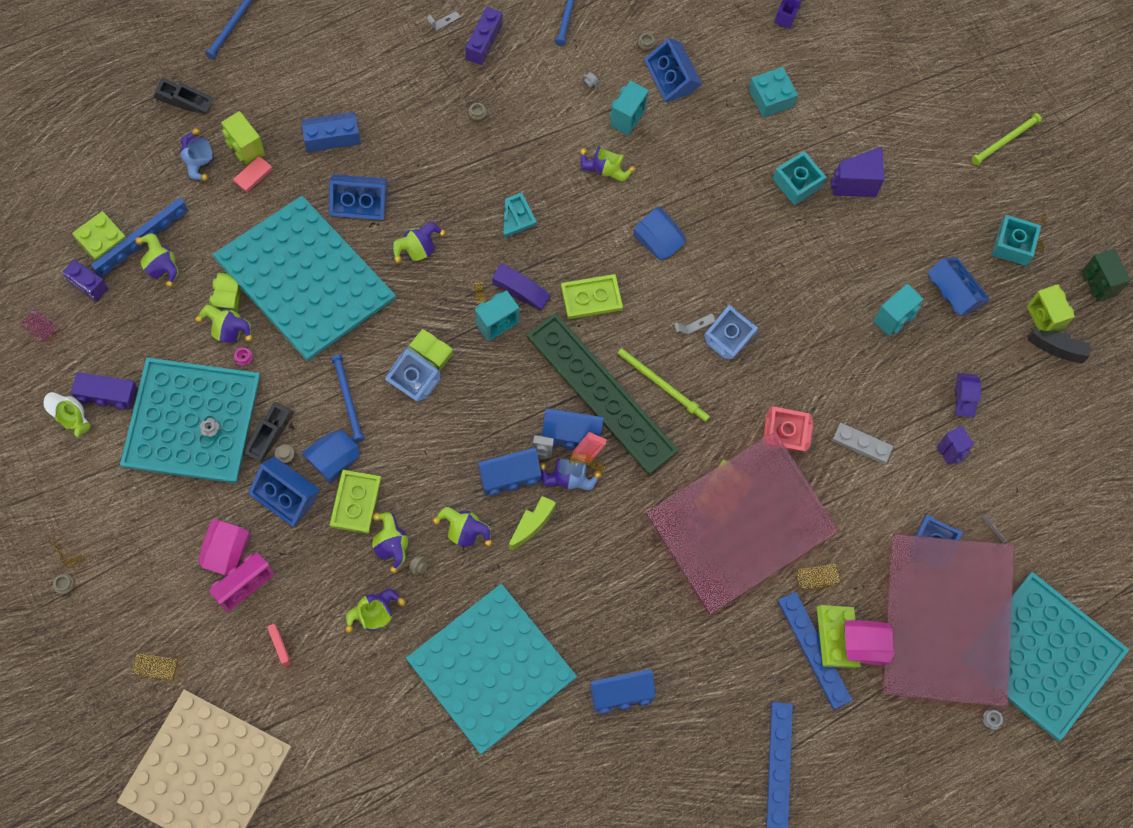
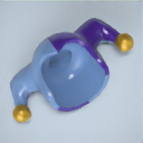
M194 128L191 133L181 138L182 147L180 155L183 162L187 165L188 174L192 180L207 181L209 176L206 173L200 174L199 169L213 161V151L209 142L204 137L193 139L201 133L199 128Z
M558 458L555 472L550 475L546 472L547 465L545 463L539 464L542 483L545 487L560 485L565 489L579 488L592 490L597 480L602 476L600 471H595L594 476L591 479H587V463Z

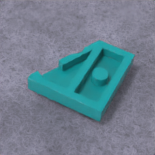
M522 192L505 199L504 238L537 226V222Z

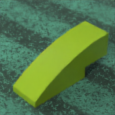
M542 496L534 512L525 511L509 543L510 550L513 551L522 546L542 529L554 512L556 502Z

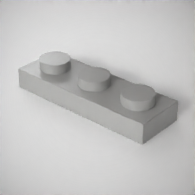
M843 423L839 424L832 439V442L884 465L887 463L893 448L892 445Z

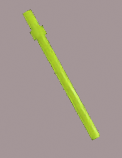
M623 348L618 351V355L687 407V411L691 414H696L705 422L709 420L711 416L700 409V405L694 401L691 402Z

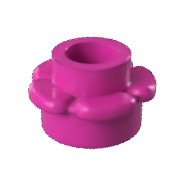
M239 348L234 354V360L240 366L250 364L253 360V353L247 348Z

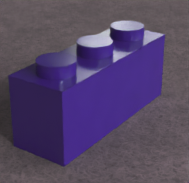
M486 6L465 47L466 60L480 65L484 63L503 25V12Z
M77 372L71 394L81 404L90 402L100 407L109 405L114 406L118 410H125L126 408H133L138 387L134 381Z

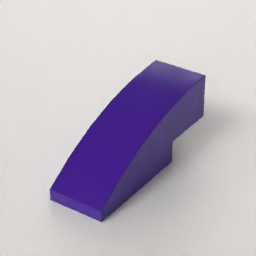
M783 0L774 23L791 28L802 0Z
M502 263L492 277L493 285L505 291L507 290L511 297L538 310H543L550 297L547 291L532 280Z

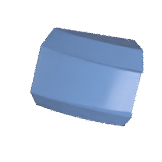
M729 304L704 336L707 345L721 357L733 359L760 329Z
M407 346L388 371L385 380L418 402L427 398L440 381V371Z

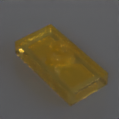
M836 563L797 569L801 590L840 583Z
M137 653L132 674L174 681L178 660Z

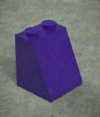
M879 147L841 161L838 168L834 170V178H831L830 181L833 196L876 197L884 181L883 148Z

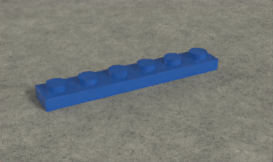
M179 197L92 263L91 267L99 277L110 273L112 268L123 263L129 255L140 250L146 243L143 242L142 245H137L135 243L137 237H143L150 233L157 235L162 230L169 228L171 223L182 218L188 211L185 202Z
M794 592L779 599L777 602L832 709L835 710L851 702L852 699L836 668L823 667L820 637L797 593Z
M771 703L766 828H788L793 704Z

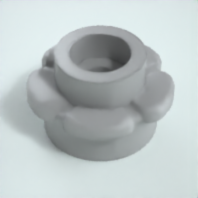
M591 72L587 75L584 74V83L589 88L592 86L596 88V85L599 83L598 78Z
M208 418L206 421L201 422L200 432L204 436L213 437L218 433L219 424L214 419Z
M987 710L983 714V723L986 727L996 730L1003 724V717L997 710Z

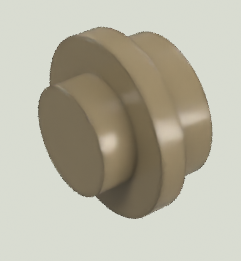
M644 33L639 37L638 45L643 50H651L655 46V38L650 33Z
M474 103L469 108V116L473 120H482L486 116V108L481 103Z
M283 444L275 450V457L284 464L291 462L294 458L295 453L290 445Z
M416 556L410 564V570L415 575L424 573L428 567L427 558L424 556Z
M61 574L53 581V588L59 594H67L74 587L73 578L67 574Z

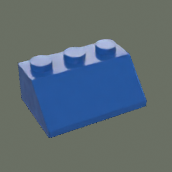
M668 38L644 59L665 102L689 95L702 84L681 41Z
M355 112L302 119L303 136L307 152L361 144Z
M333 174L330 179L329 216L384 220L388 179Z
M958 257L943 258L928 271V274L931 276V282L936 286L938 285L941 289V295L951 302L952 309L957 314L967 315L990 301L989 297Z
M546 408L542 437L554 438L553 447L558 445L564 446L568 450H574L589 432L601 437L604 417Z
M536 447L478 462L479 476L485 496H497L506 490L510 492L516 491L525 485L529 487L535 486L541 481L542 475Z
M274 456L261 464L248 494L294 527L312 507L320 489Z
M652 669L591 681L589 691L594 713L599 712L602 715L612 712L611 709L614 708L627 710L632 708L631 705L638 703L640 706L652 704L651 701L655 699Z

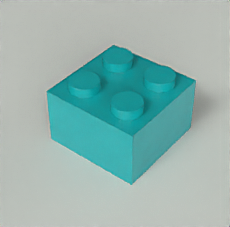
M783 67L752 77L748 90L762 117L795 106L798 94Z
M629 81L627 86L624 85L619 93V98L614 99L611 104L610 126L629 136L646 110L649 90L632 81Z
M803 151L776 168L773 181L795 206L822 189L827 177L808 154Z
M1005 215L999 224L991 255L1027 266L1034 257L1041 225Z
M906 284L881 306L873 322L888 336L894 332L897 334L903 329L907 321L910 323L917 316L916 313L922 308L920 305L924 299L909 284Z
M507 290L503 293H497L493 296L492 300L479 304L475 309L476 326L488 342L519 323V306Z

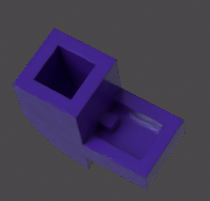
M957 373L954 390L958 395L955 415L975 417L978 401L980 402L981 397L980 379L976 374Z

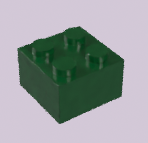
M1115 248L1095 254L1082 270L1083 278L1088 282L1091 294L1096 298L1097 302L1118 296L1131 281Z

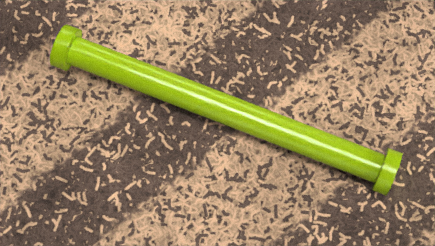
M1038 113L1033 114L1028 121L978 155L972 156V162L977 166L980 165L982 160L1034 124H1039L1042 121L1041 116Z

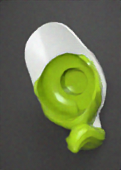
M53 392L45 396L44 408L66 429H75L74 435L76 437L90 429V423L84 418L83 406L77 399L72 396L64 397Z

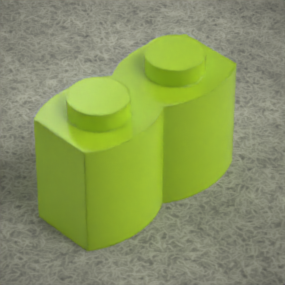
M218 273L217 278L213 279L214 294L210 296L209 304L219 310L231 309L238 312L242 289L229 274Z
M423 329L409 345L410 348L424 357L439 371H441L453 355L451 347Z

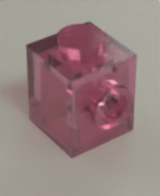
M34 310L20 324L36 339L43 341L53 335V329L56 327L43 314Z

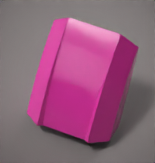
M212 519L199 555L198 562L201 567L223 575H227L234 567L238 568L250 541V532L242 527L218 519Z
M846 620L845 641L847 660L877 666L891 663L895 655L893 648L894 629L888 623Z

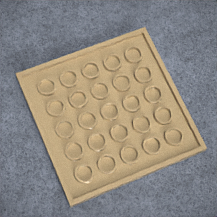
M183 690L117 803L163 828H247L291 751L292 746L198 696Z

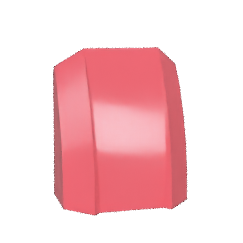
M773 406L768 409L762 439L763 446L806 452L811 446L814 423L811 414Z

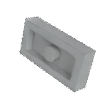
M534 435L533 448L536 447L539 459L552 458L554 438Z

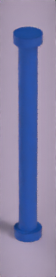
M244 0L214 44L210 49L206 50L205 54L209 58L214 59L216 57V52L252 0Z
M567 0L560 31L555 39L557 45H565V35L574 0Z
M335 355L331 357V361L335 364L354 434L353 441L360 442L365 437L364 434H361L342 365L343 357L342 355Z

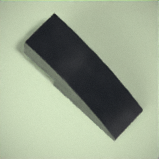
M163 77L154 93V98L202 114L207 113L213 101L212 97L181 82L179 84L173 83Z
M1033 330L1028 336V341L1058 358L1084 363L1090 357V343L1071 341L1070 333Z
M273 402L265 419H261L244 453L262 462L283 433L294 411L277 402Z

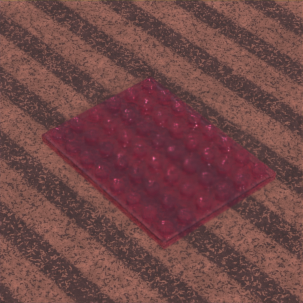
M776 432L768 435L645 512L708 614L713 613L838 532L837 527Z
M892 534L887 623L894 629L893 648L895 655L891 663L884 665L883 694L1008 706L1014 545Z

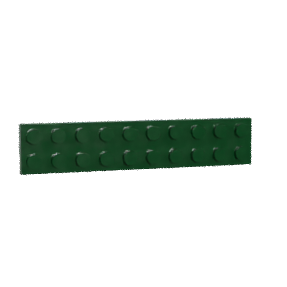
M556 313L526 334L527 339L595 416L604 417L603 425L648 476L678 453L679 450Z

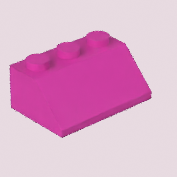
M258 552L246 557L241 566L238 568L234 567L228 572L227 577L222 581H216L211 586L212 589L209 592L226 613L275 575L270 565Z

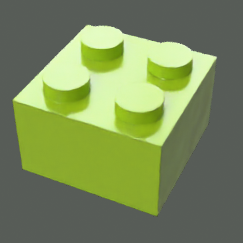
M240 111L221 122L223 127L222 133L226 138L225 142L230 149L233 148L236 151L235 155L240 162L243 161L248 166L258 156L261 158L265 156L260 136Z
M103 211L72 233L78 244L94 262L126 238Z
M1058 284L1038 291L1026 306L1038 330L1062 332L1075 317L1073 308L1069 306L1065 293Z

